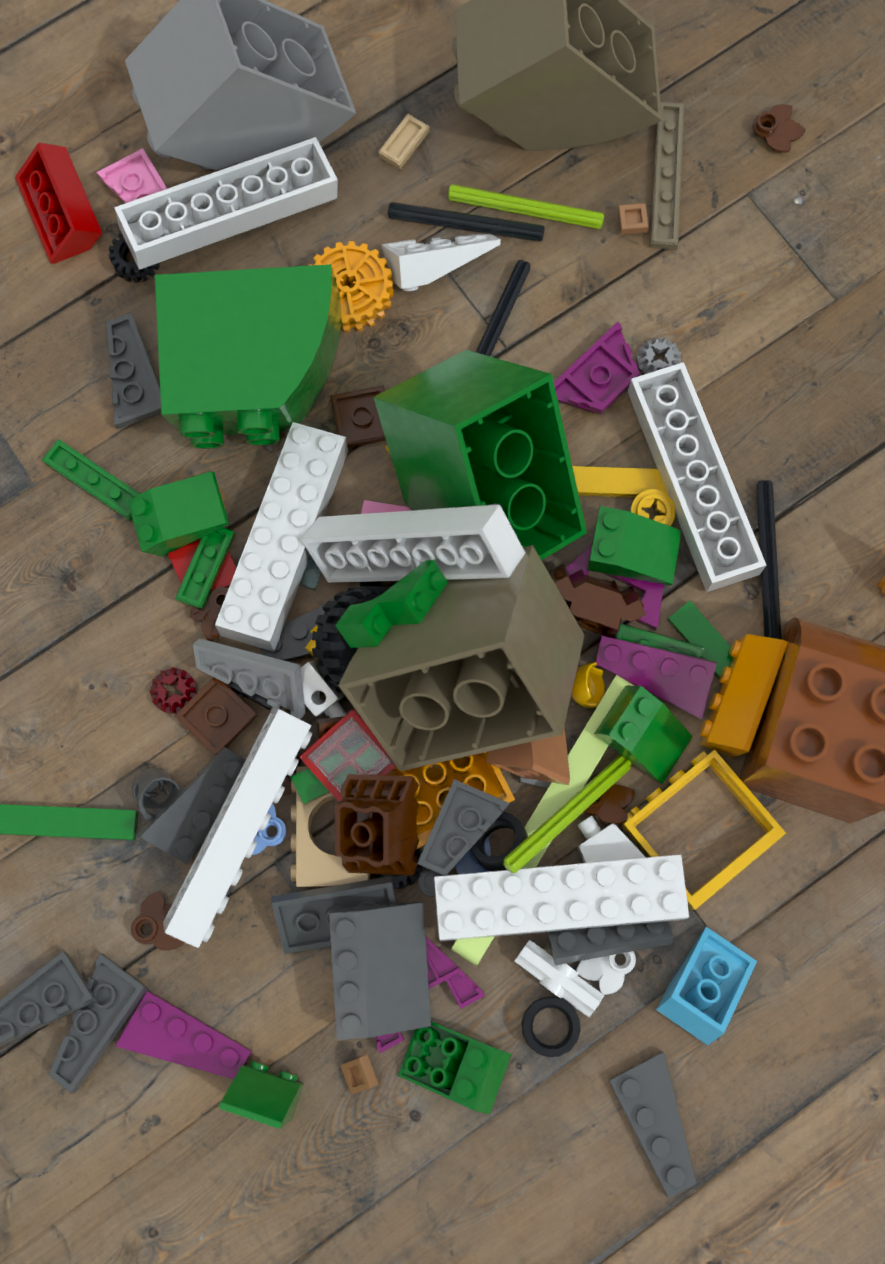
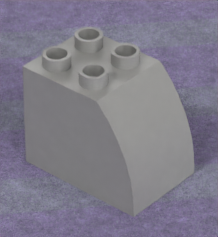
M179 0L125 60L133 84L132 96L141 108L148 129L147 141L150 147L163 158H178L194 163L206 171H211L212 169L220 171L314 137L320 142L356 114L324 26L266 0Z

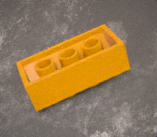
M746 634L740 639L734 640L729 651V656L733 657L730 667L725 666L719 678V682L722 683L720 691L713 695L709 705L712 713L709 720L706 719L700 729L699 735L702 736L700 745L716 750L718 753L731 758L749 752L788 645L787 641Z

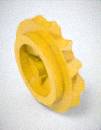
M648 489L635 497L630 506L632 513L649 518V514L642 509L650 508L655 501V510L663 515L654 516L652 520L671 526L675 518V506L669 495L661 490Z

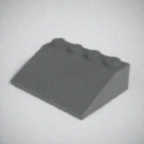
M423 902L331 908L329 921L337 1040L370 1038L430 1027L431 1015Z

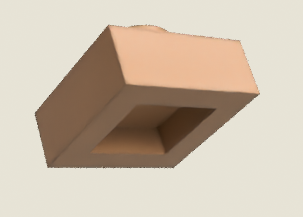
M646 203L619 205L618 217L621 235L648 232Z
M368 1054L340 1065L351 1095L378 1085Z

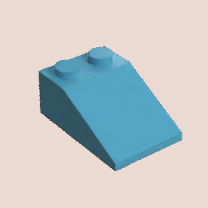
M705 927L668 985L656 1010L706 1045H709L725 1033L757 961L708 927Z

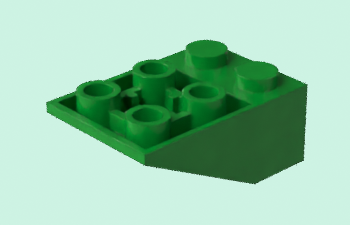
M431 1021L430 1027L415 1029L398 1076L473 1111L490 1114L512 1054Z

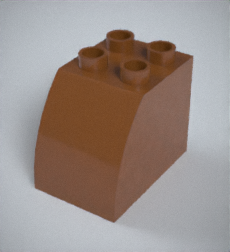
M796 617L791 618L784 625L782 640L787 641L788 645L752 745L746 754L739 778L751 791L852 824L885 810V646Z

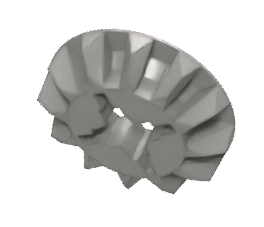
M653 337L649 341H644L638 350L637 363L644 374H648L681 363V352L677 349L676 343H671L667 337L663 339ZM654 352L657 354L666 352L664 362L659 359L652 363L655 357Z

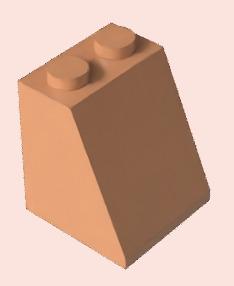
M565 727L562 735L489 751L486 763L521 778L569 785L570 773Z

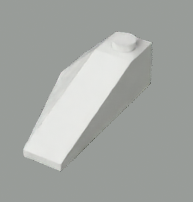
M492 234L458 236L455 238V242H451L449 239L432 238L430 244L416 243V240H406L381 245L388 269H391L393 283L404 291H414L418 289V286L427 285L501 245L499 238Z

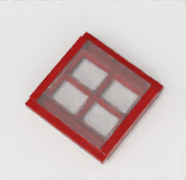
M354 709L299 757L339 802L341 801V788L347 774L388 775L397 767Z

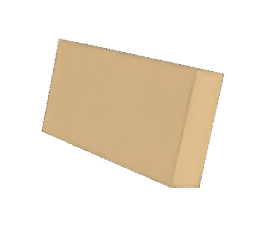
M407 114L379 150V158L401 170L430 132L429 126Z

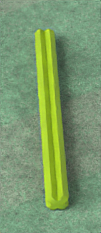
M454 184L450 185L448 191L449 200L597 229L602 227L604 221L603 213Z
M622 755L613 760L504 858L505 868L511 873L518 872L631 768V761Z

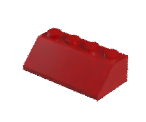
M38 142L15 176V179L49 262L56 264L90 250L102 235V231L67 148Z

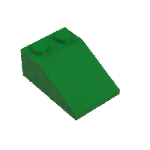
M212 471L151 488L128 500L141 552L163 557L229 524L215 472Z
M600 506L587 570L672 586L682 530L629 511Z
M625 685L594 733L659 784L664 783L693 737L660 700L642 686Z
M252 1060L250 1065L244 1064L240 1067L221 1100L218 1109L281 1129L292 1120L304 1083L297 1081L298 1075L281 1070L280 1074L268 1071L269 1065Z

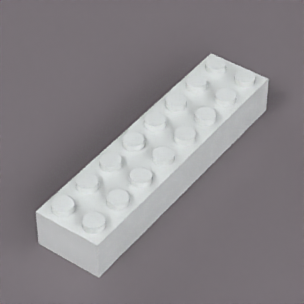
M314 137L114 207L119 228L140 270L337 199L338 179L317 138Z
M684 362L632 378L627 393L657 469L674 503L676 517L706 593L760 575L766 567L765 560Z
M292 423L216 620L215 626L220 636L275 652L310 557V553L301 541V538L318 517H324L348 454L346 437L302 424Z
M500 505L318 517L301 538V541L328 583L400 581L422 562L433 559L446 580L509 578L525 555V551Z
M272 708L163 921L166 934L199 948L202 941L207 942L215 927L212 922L216 913L222 914L227 905L229 897L226 894L230 885L236 886L242 875L243 870L240 869V865L243 859L251 857L257 844L254 838L258 830L263 831L271 817L268 810L272 802L277 804L284 792L285 787L281 784L286 775L291 776L299 761L295 757L300 747L305 749L311 739L312 733L309 732L310 724L280 709Z
M681 855L520 869L516 873L506 870L434 877L440 941L685 920L689 918Z

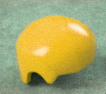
M597 662L577 667L571 696L575 702L584 708H595L605 695V683L602 678L603 670L594 667L597 665Z

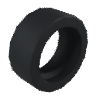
M503 812L470 850L478 863L486 870L491 872L506 871L508 869L504 866V858L528 838V834L521 822L513 814ZM502 828L513 830L516 836L515 841L507 852L499 856H488L484 853V842L492 832Z
M542 997L532 1002L525 1010L522 1019V1034L527 1045L536 1053L546 1057H559L569 1052L577 1043L581 1031L580 1019L575 1009L565 1000L556 997ZM545 1008L560 1010L566 1016L569 1023V1031L566 1038L557 1045L541 1043L533 1032L534 1018L539 1011Z

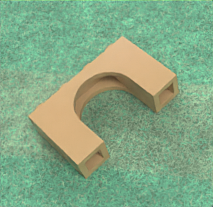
M296 767V774L308 769V767ZM291 779L292 793L296 792V804L291 805V820L296 822V834L291 835V851L296 852V864H291V881L296 882V887L299 889H310L370 880V874L348 873L342 865L341 857L321 851L313 840L311 827L316 812L324 804L336 800V798L331 793H328L304 805Z

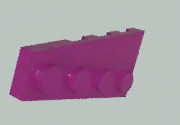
M151 991L145 993L115 1047L231 1079L235 1078L240 1067L247 1063L253 1052Z

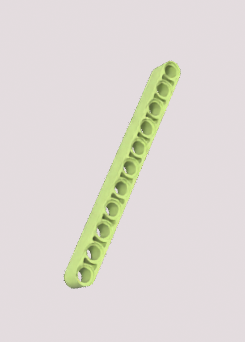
M616 675L568 754L569 785L550 784L524 827L528 837L585 786L609 746L594 733L625 685H635ZM551 842L521 869L536 868ZM494 937L456 940L451 950L477 966Z

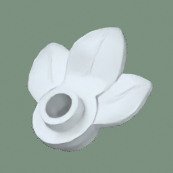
M634 951L621 953L626 959L625 963L621 966L615 962L617 954L582 960L576 972L587 980H599L600 991L603 995L612 994L623 986L625 974L634 968L636 963Z

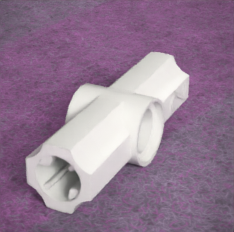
M531 940L527 942L515 959L517 964L539 979V983L560 999L564 998L588 1017L596 1010L604 997L602 993L578 976L579 973L569 965H555L553 957Z

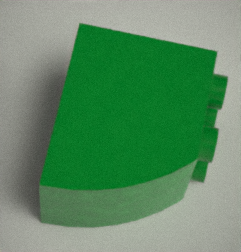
M332 265L155 275L161 415L179 432L181 437L190 438V446L192 448H220L224 446V435L245 434L246 443L249 445L265 446L278 444L280 442L279 432L289 431L293 422L300 424L311 411L323 391L332 370L341 328V298Z
M464 350L373 397L402 496L411 511L500 505L521 546L533 545L541 560L587 533L551 373Z

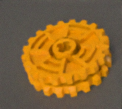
M349 241L346 246L338 242L333 249L327 246L324 248L322 256L316 254L314 257V265H332L341 298V327L344 329V332H350L351 328H356L359 332L363 331L364 325L374 326L376 318L382 320L385 317L383 310L390 309L391 301L389 299L394 296L391 269L386 267L388 265L386 259H379V251L376 249L369 251L367 244L362 243L360 247L356 246L355 241Z

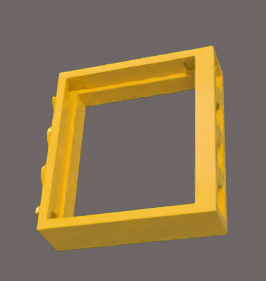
M713 750L709 755L704 751L691 761L694 765L693 768L687 773L682 769L668 780L672 784L665 791H662L660 788L655 790L646 798L649 804L642 810L637 806L627 813V822L621 826L646 858L660 857L635 827L702 771L710 767L765 831L760 838L693 894H690L686 889L687 904L690 911L696 910L786 834L716 750Z

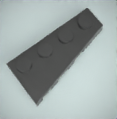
M132 313L107 321L108 354L111 364L110 378L113 388L112 403L115 413L114 426L116 429H120L161 414L160 386Z
M62 951L0 1000V1047L97 1001L68 953Z

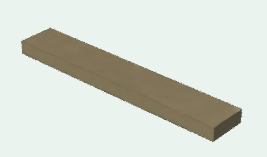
M660 102L662 121L656 123L650 248L677 250L684 104Z

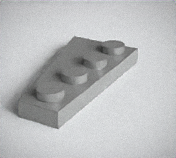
M200 638L193 644L196 669L226 684L232 681L239 685L242 692L250 696L256 693L268 699V705L277 709L282 706L290 710L291 715L298 719L305 715L301 665Z

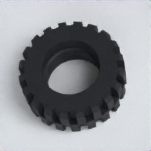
M371 586L348 588L347 591H341L334 595L333 599L335 601H328L323 606L325 613L318 615L315 624L318 625V628L312 634V640H316V648H312L313 658H318L319 660L316 667L320 674H326L324 680L342 694L344 692L339 687V684L348 664L356 653V648H350L335 625L350 605L373 600L389 588Z

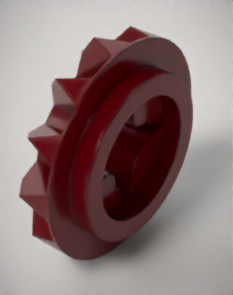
M174 667L160 671V674L152 679V686L149 690L152 702L163 712L178 713L196 695V683L193 677L185 670ZM175 683H178L177 689L183 695L172 694L170 697H167L169 692L164 685L173 686Z

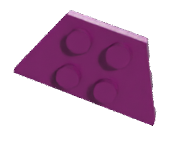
M618 321L554 381L558 402L602 414L629 388L631 379L640 376L637 364L631 357V349L629 344L625 342L622 327Z

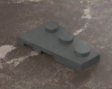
M454 779L417 864L447 876L506 810L510 803Z

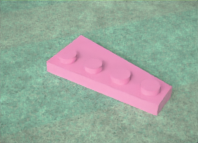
M143 148L96 172L99 179L124 203L167 189Z

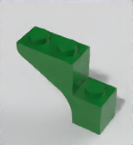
M434 559L426 560L377 598L365 603L350 605L335 626L350 648L377 647L391 626L420 624L448 582Z

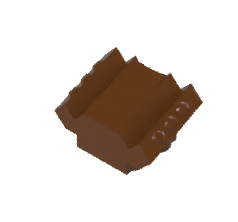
M564 563L550 570L552 580L580 628L601 635L612 636L613 632H618L622 619L633 622L646 615L643 608L644 604L633 586L620 592L615 580L607 582L584 574L582 569L570 575Z
M347 774L341 788V801L335 804V856L342 858V865L348 873L414 875L419 861L415 855V850L419 843L417 838V810L419 804L414 797L419 784L413 776Z

